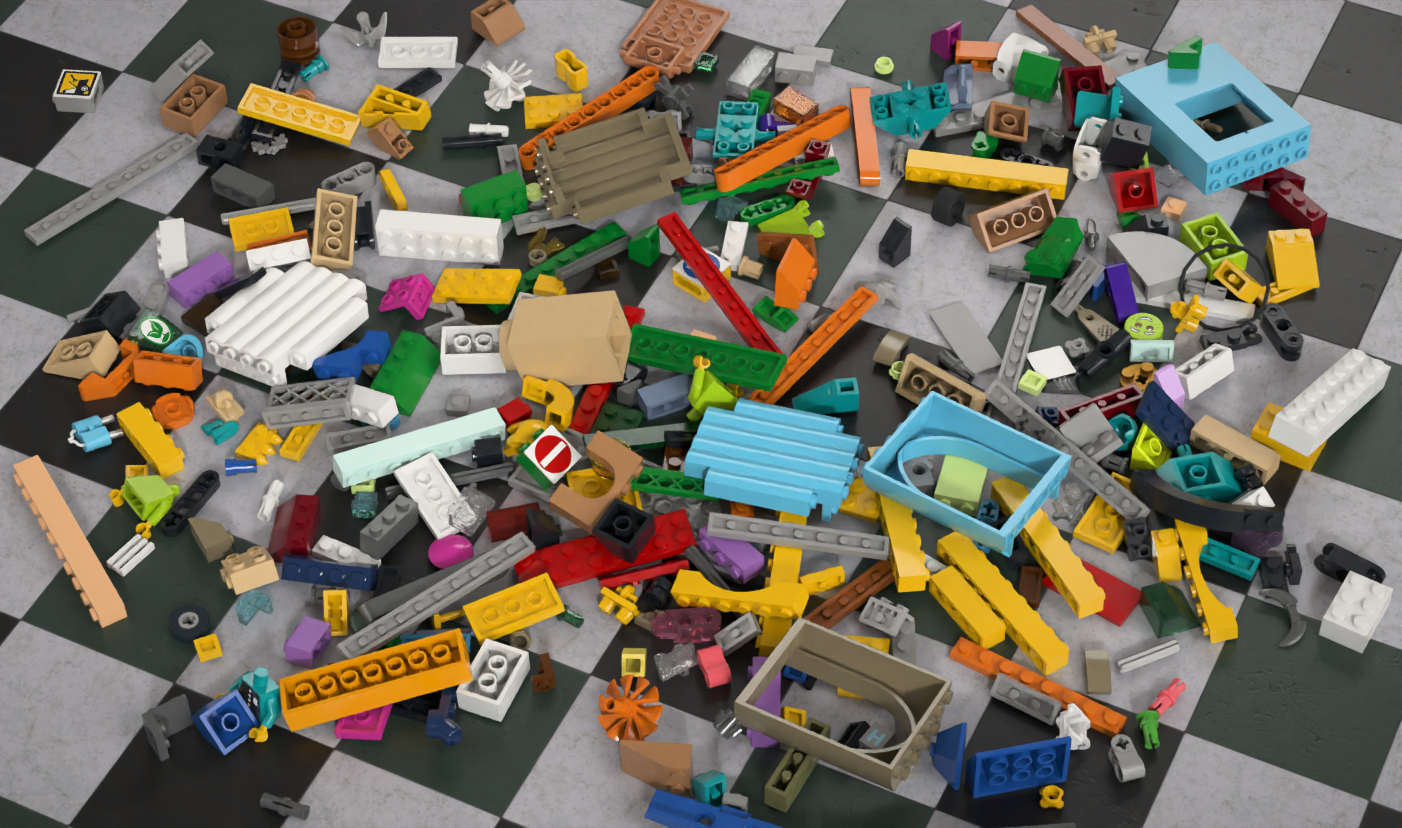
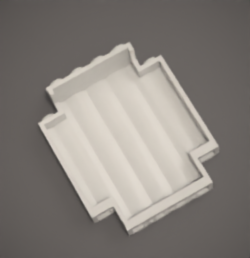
M299 261L286 273L277 268H267L266 275L259 281L238 291L205 318L207 333H209L205 337L207 352L214 355L215 363L220 367L270 386L287 385L286 367L291 364L304 370L310 369L315 359L325 356L369 318L368 305L365 302L367 300L366 285L358 279H349L341 273H332L324 267H316L308 261Z

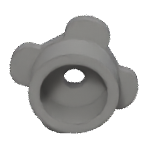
M1083 338L1065 343V347L1069 348V355L1073 358H1082L1090 352V348L1086 346Z

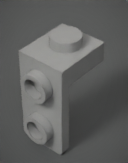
M453 300L446 303L448 319L424 329L425 338L431 343L441 340L443 326H465L463 309L457 307Z

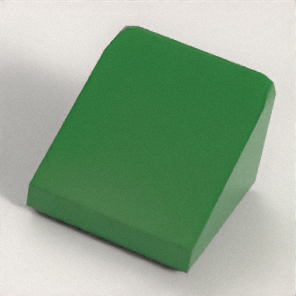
M1136 210L1118 213L1117 219L1122 231L1142 215Z

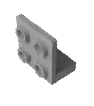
M1096 403L1090 404L1059 426L1062 434L1095 463L1123 445V442Z

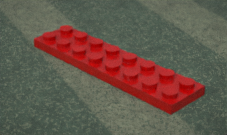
M681 509L654 517L656 532L633 564L614 556L595 536L589 535L535 550L534 553L514 564L519 583L548 573L555 589L679 555L685 553V550L691 545L697 548V544L686 511Z

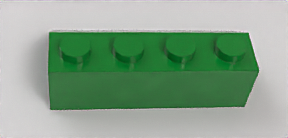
M403 330L369 389L394 396L398 414L411 417L441 363V351L423 335Z

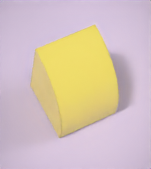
M623 648L622 677L629 674L633 675V677H645L647 648Z

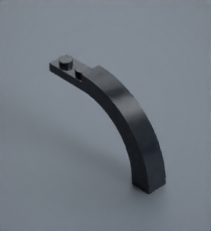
M1133 468L1129 487L1131 492L1146 505L1169 517L1192 525L1226 532L1240 533L1241 529L1281 532L1285 516L1283 508L1228 504L1204 499L1170 485L1155 470Z

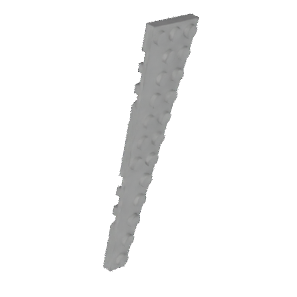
M1139 51L1129 52L1126 55L1104 62L1120 76L1147 67ZM1058 82V89L1050 103L1010 92L972 105V110L949 112L932 131L935 137H941L984 128L985 112L991 100L1029 108V119L1063 113L1065 111L1060 84ZM1106 89L1107 95H1110L1111 90L1108 91V90Z

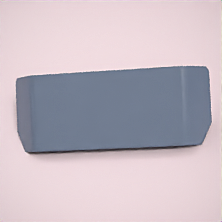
M951 65L944 70L943 83L947 82L952 110H972L973 65Z

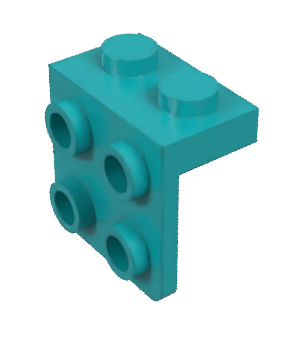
M1113 86L1110 95L1079 91L1076 99L1074 126L1082 128L1087 118L1090 119V117L1107 121L1115 117L1121 119L1122 113H1119V107H1122L1123 104L1121 87ZM1095 124L1096 127L1102 128L1101 125Z

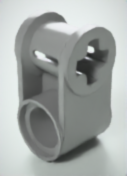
M1123 734L1114 736L1111 741L1108 758L1119 782L1123 783L1144 777V763L1139 757L1130 737Z

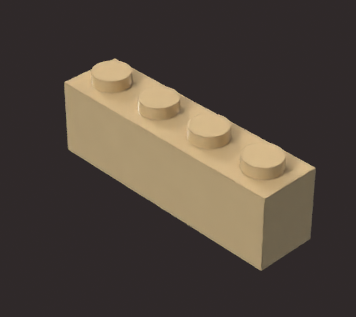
M1205 414L1191 430L1190 445L1205 453L1214 452L1230 461L1236 470L1253 464L1256 469L1255 474L1261 478L1263 485L1278 470L1281 454L1245 436L1236 429L1219 422L1217 419Z

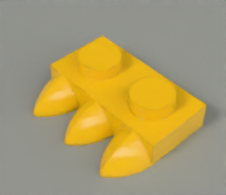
M258 422L235 450L236 457L243 460L256 459L257 465H266L268 460L264 455L276 454V450L271 444L282 445L284 444V439L278 434L277 429L268 430L265 424Z

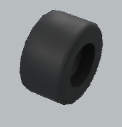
M949 187L942 188L932 205V219L952 227L960 219L966 203L964 193Z

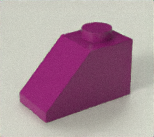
M962 22L951 23L931 34L930 49L945 60L954 56L956 40H961Z

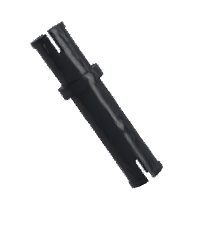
M480 133V135L442 138L443 150L472 147L485 149L488 146H503L502 133Z

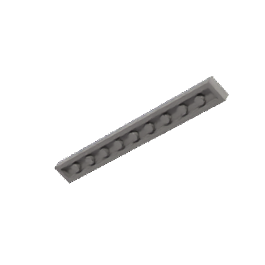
M187 132L28 227L24 230L25 236L35 245H40L193 152L199 146L198 141Z
M1026 282L997 380L1015 395L1045 297L1046 286ZM990 402L986 416L1007 426L1009 418Z
M996 379L984 392L986 399L1014 423H1016L1019 417L1027 415L1051 429L1055 434V441L1052 447L1071 456L1068 469L1127 520L1139 517L1146 518L1151 512L1146 505L999 380ZM1027 423L1023 424L1025 429L1031 430V426ZM1039 432L1038 436L1044 440L1047 437L1045 436V434Z
M521 531L337 644V651L345 660L374 652L534 553L535 545Z

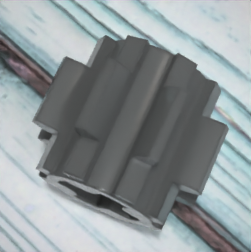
M730 708L725 712L721 710L714 717L716 719L713 723L714 728L727 740L731 736L736 738L742 731L741 725L738 724L739 720L735 718L734 711Z

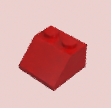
M1153 167L1108 174L1110 194L1118 213L1158 208Z

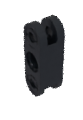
M365 201V206H357L354 238L355 251H359L362 247L375 249L371 201Z
M1276 303L1266 304L1262 310L1261 329L1284 360L1290 362L1298 360L1301 357V348L1304 342L1303 336L1280 305Z
M1334 543L1325 544L1322 549L1323 554L1317 555L1314 560V565L1320 572L1341 583L1344 582L1350 571L1380 584L1386 578V573L1380 566Z

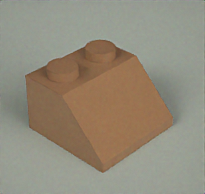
M991 100L985 112L984 131L989 136L1026 143L1029 108Z

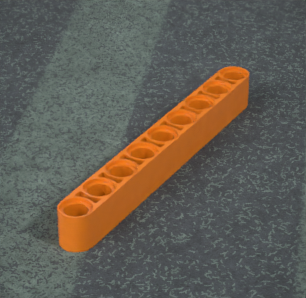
M649 65L640 69L523 144L519 148L521 167L525 170H533V166L537 165L535 157L538 156L536 148H539L538 139L545 137L549 151H554L552 146L556 145L554 141L555 136L616 117L656 91L653 85L659 82L657 67Z
M846 105L835 106L716 168L714 175L717 191L729 192L802 154L807 150L811 139L824 142L851 127L849 107Z

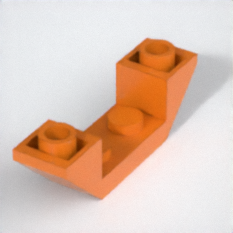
M132 332L119 345L123 360L106 378L91 372L81 381L78 388L83 401L116 396L135 377L133 359L140 353L136 333Z

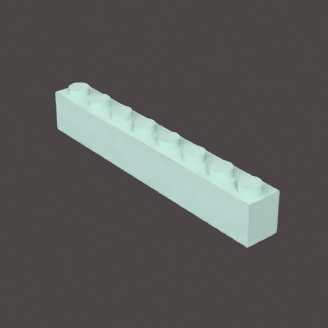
M495 407L335 454L333 455V471L341 486L345 488L394 473L395 470L431 452L439 460L475 449L474 440L501 437V440H505L506 424Z

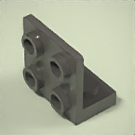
M185 694L174 697L168 702L156 708H151L142 714L148 741L161 762L170 758L167 749L170 747V743L167 737L193 724Z

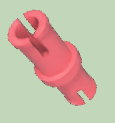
M1173 679L1172 683L1165 690H1161L1158 693V698L1148 707V710H1157L1161 717L1168 707H1172L1176 703V698L1186 689L1185 683L1182 681L1177 687L1180 679Z

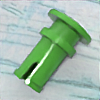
M1153 710L1143 711L1136 715V721L1139 722L1140 729L1143 730L1144 745L1147 749H1152L1151 740L1154 743V748L1160 746L1157 727L1159 726L1157 720L1160 715L1157 711Z

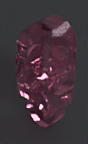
M712 607L665 610V614L658 615L652 620L651 631L660 639H673V643L711 641L715 638L714 635L720 631L722 617L720 612Z

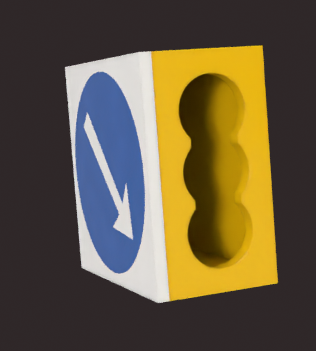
M703 248L726 280L730 281L731 263ZM683 259L672 268L674 285L704 303L711 297Z

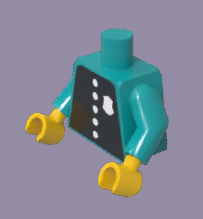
M258 667L252 672H245L228 687L229 691L227 692L229 693L237 689L260 724V728H252L249 731V737L256 738L255 742L266 741L268 738L267 729H271L276 719L281 717L280 688L268 676L269 671L265 667ZM227 693L217 694L214 700Z

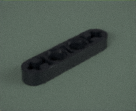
M204 471L162 518L160 526L163 535L175 537L180 534L189 523L188 519L194 517L219 489L221 482L216 471ZM196 493L203 494L202 497L198 499L192 498V495ZM182 508L190 509L189 512L185 514L179 513V510H181Z

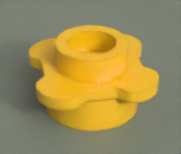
M1049 785L1040 789L1039 793L1042 795L1040 806L1042 808L1055 807L1056 809H1061L1064 806L1062 801L1064 791L1061 788Z

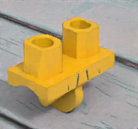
M1194 295L1187 306L1183 301H1175L1170 306L1172 317L1175 319L1179 318V324L1175 328L1176 332L1181 333L1183 329L1194 333L1199 325V321L1203 320L1206 316L1208 307L1199 304V296Z
M627 585L624 589L620 586L617 587L616 592L620 596L606 587H603L600 591L603 597L598 605L599 609L610 615L615 606L619 607L620 610L615 615V618L624 625H627L633 617L641 613L637 610L636 605L629 602L635 603L638 599L634 595L635 588L633 586Z

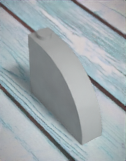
M1123 232L1110 235L1107 238L1106 252L1115 263L1126 262L1130 279L1145 297L1146 302L1149 299L1179 290L1183 268L1192 256L1195 255L1183 243L1168 236L1152 232ZM1198 257L1186 271L1183 290H1185L1184 287L1187 279L1205 283L1208 271L1207 266Z

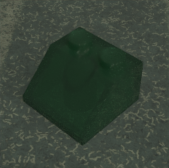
M1163 581L1141 588L1139 605L1158 639L1200 627V622L1181 589Z

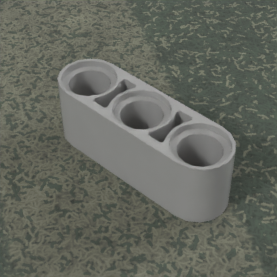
M370 162L357 164L323 180L321 184L322 189L357 195L376 185L375 167Z

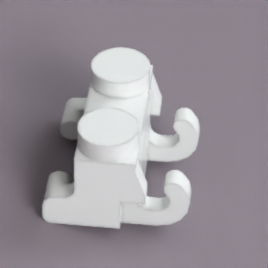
M1068 704L1067 710L1060 712V716L1056 717V723L1060 729V735L1056 736V738L1071 736L1070 750L1088 749L1090 747V740L1087 738V729L1090 728L1091 721L1075 704Z

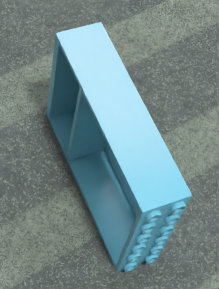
M1216 42L1202 47L1198 69L1168 68V59L1115 78V87H1121V95L1123 96L1122 107H1119V113H1122V117L1128 121L1152 126L1150 144L1205 196L1308 158L1311 125ZM1241 102L1265 124L1248 130L1247 134L1243 132L1217 142L1193 120Z

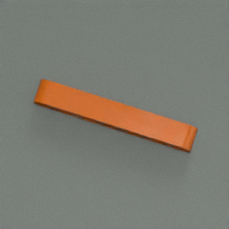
M870 87L850 88L860 187L880 186L876 132L869 98L871 97Z

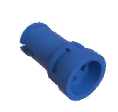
M225 459L226 476L237 475V473H257L256 459Z

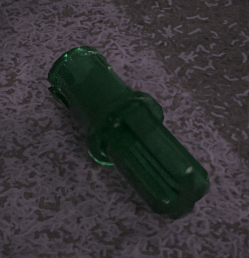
M564 604L565 612L555 615L557 620H564L576 628H581L585 620L584 617L570 610L569 605Z

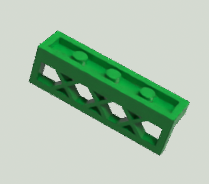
M644 467L641 475L638 478L634 477L631 483V490L719 502V498L704 495V479L684 476V472Z

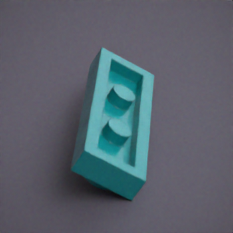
M1208 538V544L1203 545L1199 558L1200 561L1250 581L1261 560Z

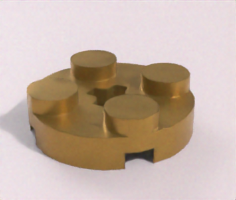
M1143 362L1142 364H1134L1123 368L1119 384L1120 388L1135 383L1144 393L1147 384L1153 381L1154 372L1158 370L1150 362Z

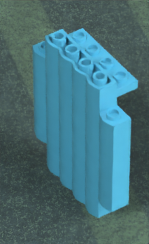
M739 398L734 411L708 406L697 434L693 439L691 448L687 453L684 476L704 479V495L807 517H809L811 509H815L817 503L823 504L821 521L830 522L833 514H837L838 508L841 507L843 499L847 500L848 485L853 484V471L858 470L860 460L858 457L863 456L865 445L861 444L862 437L843 434L844 426L841 425V418Z

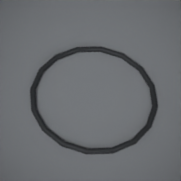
M1229 243L1211 245L1193 255L1183 268L1179 282L1180 299L1185 302L1183 283L1186 271L1197 257L1210 249L1222 247L1239 249L1257 261L1264 272L1266 292L1261 307L1252 318L1239 326L1219 328L1199 321V325L1203 328L1219 332L1235 328L1241 329L1244 325L1255 321L1265 308L1270 292L1268 271L1259 257L1243 246Z

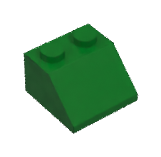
M1023 49L1014 77L1013 93L1050 103L1058 89L1061 59Z

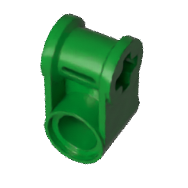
M979 130L971 144L973 153L970 157L989 159L996 150L999 137L989 136L986 132Z

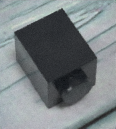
M501 437L474 440L475 449H471L472 462H477L478 468L503 463Z

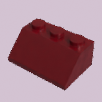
M296 494L277 508L267 550L274 562L283 563V557L289 554L312 556L311 550L315 545L322 514L319 495Z

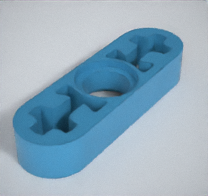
M991 499L982 501L976 519L991 526L990 523L998 520L999 504ZM988 509H991L990 517L986 516ZM972 540L978 550H982L985 555L990 552L991 548L984 545L979 546L978 542Z

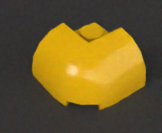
M528 419L510 425L506 430L511 436L507 439L503 452L507 457L520 454L518 450L527 441L531 443L534 440L532 436L541 427L545 430L549 425L538 419Z

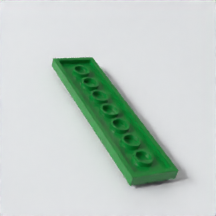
M634 324L631 329L632 338L627 359L637 364L694 376L695 369L698 368L694 366L693 359L695 356H702L703 359H709L710 361L709 367L704 368V371L708 370L718 380L771 392L788 361L785 354Z

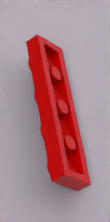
M679 558L597 578L600 589L606 587L611 591H615L620 585L636 586L641 584L640 580L648 578L649 581H654L656 577H662V575L671 573V576H677L680 569L685 570L690 567L688 559Z

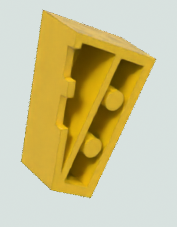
M377 84L358 112L362 127L371 128L390 116L399 129L423 130L432 117L428 101Z

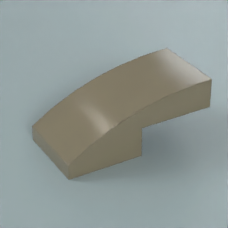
M890 330L881 341L872 360L892 367V364L899 360L901 351L908 345L910 336Z
M1084 650L1087 694H1111L1108 650Z

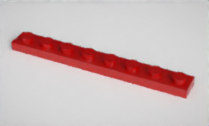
M625 305L623 308L630 330L634 324L641 325L645 317V309ZM613 382L588 384L571 421L570 429L582 434H590L596 418L612 390Z

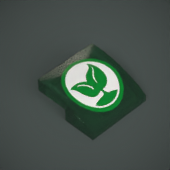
M145 308L128 333L127 340L147 347L146 351L162 353L167 346L181 337L183 332L166 318Z

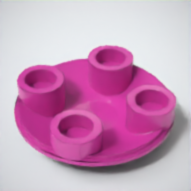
M450 534L439 540L436 539L428 550L431 563L440 569L448 568L474 556L471 542L467 538L456 534Z

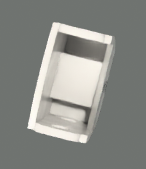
M1012 33L1002 44L997 60L993 63V76L997 80L1014 84V77L1023 49L1048 55L1047 47L1027 36Z
M1087 118L1078 135L1073 151V173L1080 180L1096 179L1104 163L1100 161L1105 124L1107 122L1105 119ZM1095 124L1101 125L1102 128L1096 127Z

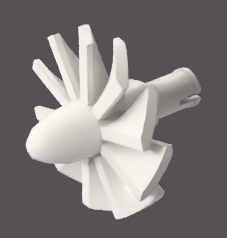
M514 60L507 73L505 72V66H502L501 70H499L490 61L485 62L488 66L483 63L481 70L491 78L489 90L484 91L485 103L490 108L499 112L501 108H511L512 101L514 100L518 102L524 101L525 92L523 88L530 85L531 80L521 81L532 72V69L523 72L526 67L525 62L515 69L518 61Z

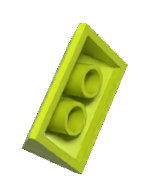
M1144 422L1132 449L1130 469L1132 470L1133 468L1156 470L1167 462L1172 455L1167 446Z

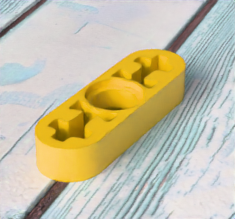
M386 168L378 171L381 184L395 210L408 211L406 199L390 169Z

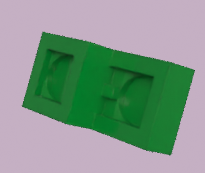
M767 295L751 311L770 326L785 333L799 320L788 308L775 306L774 302Z

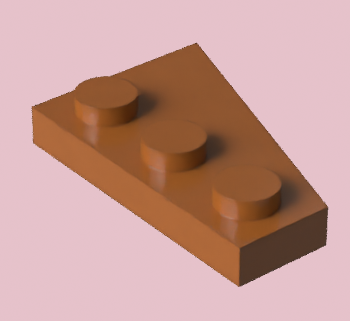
M761 231L756 234L759 253L780 262L792 238L797 239L815 259L817 275L820 273L814 235Z

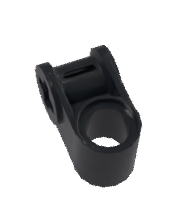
M627 360L623 381L613 382V396L617 398V389L625 384L638 379L642 380L643 383L647 377L648 369Z

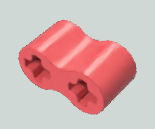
M719 644L696 651L698 664L704 674L708 688L732 682L730 668Z

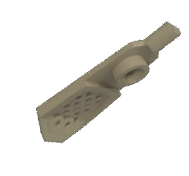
M1080 304L1074 309L1078 313V319L1098 343L1106 341L1119 330L1118 327L1091 309H1084Z

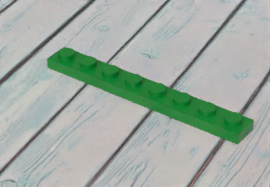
M836 157L767 171L729 192L717 191L716 182L679 189L683 205H694L699 201H713L718 197H732L737 193H751L761 188L770 189L776 185L790 184L792 178L812 180L818 176H832L840 172Z
M613 221L524 273L510 304L486 305L495 314L502 312L515 304L519 292L534 293L533 288L539 274L556 277L557 269L626 236V231Z

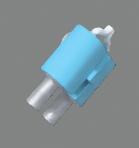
M95 415L72 423L71 437L68 438L70 444L75 443L77 446L82 447L85 452H89L110 445L111 439L123 436L124 433L122 429L108 432L106 427L102 426L114 422L113 415L103 418Z

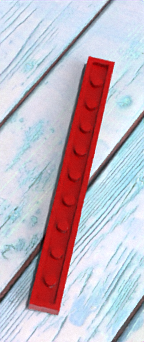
M676 212L659 218L657 220L659 228L746 344L751 348L782 354Z

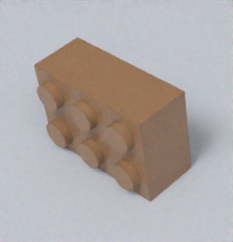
M192 74L159 108L163 126L183 134L187 132L196 138L228 103L225 85Z

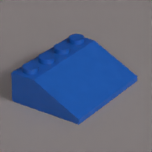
M1071 736L974 754L967 760L965 774L972 797H983L1066 781L1072 742Z

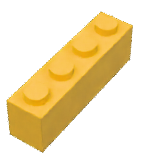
M138 402L117 413L120 428L157 475L165 479L185 468L183 451L180 447L176 448L174 446L173 439L169 434L165 435L162 425L159 421L155 422L153 420V415L148 408L145 409Z
M951 565L930 576L929 592L973 643L989 649L1005 640V622L1002 618L996 616L989 603L981 599L977 590L966 582L961 572H958Z

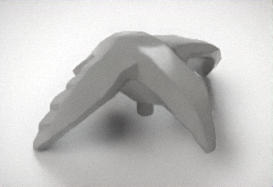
M359 12L356 18L361 26L360 33H354L343 26L340 27L343 33L358 47L367 44L369 48H374L375 41L381 40L385 36L387 12L382 14L380 23L375 28H372L370 25L368 13Z
M880 278L877 282L858 281L854 284L855 291L860 286H863L878 294V301L868 311L883 305L885 300L892 302L899 310L901 309V298L892 291L897 286L896 283Z

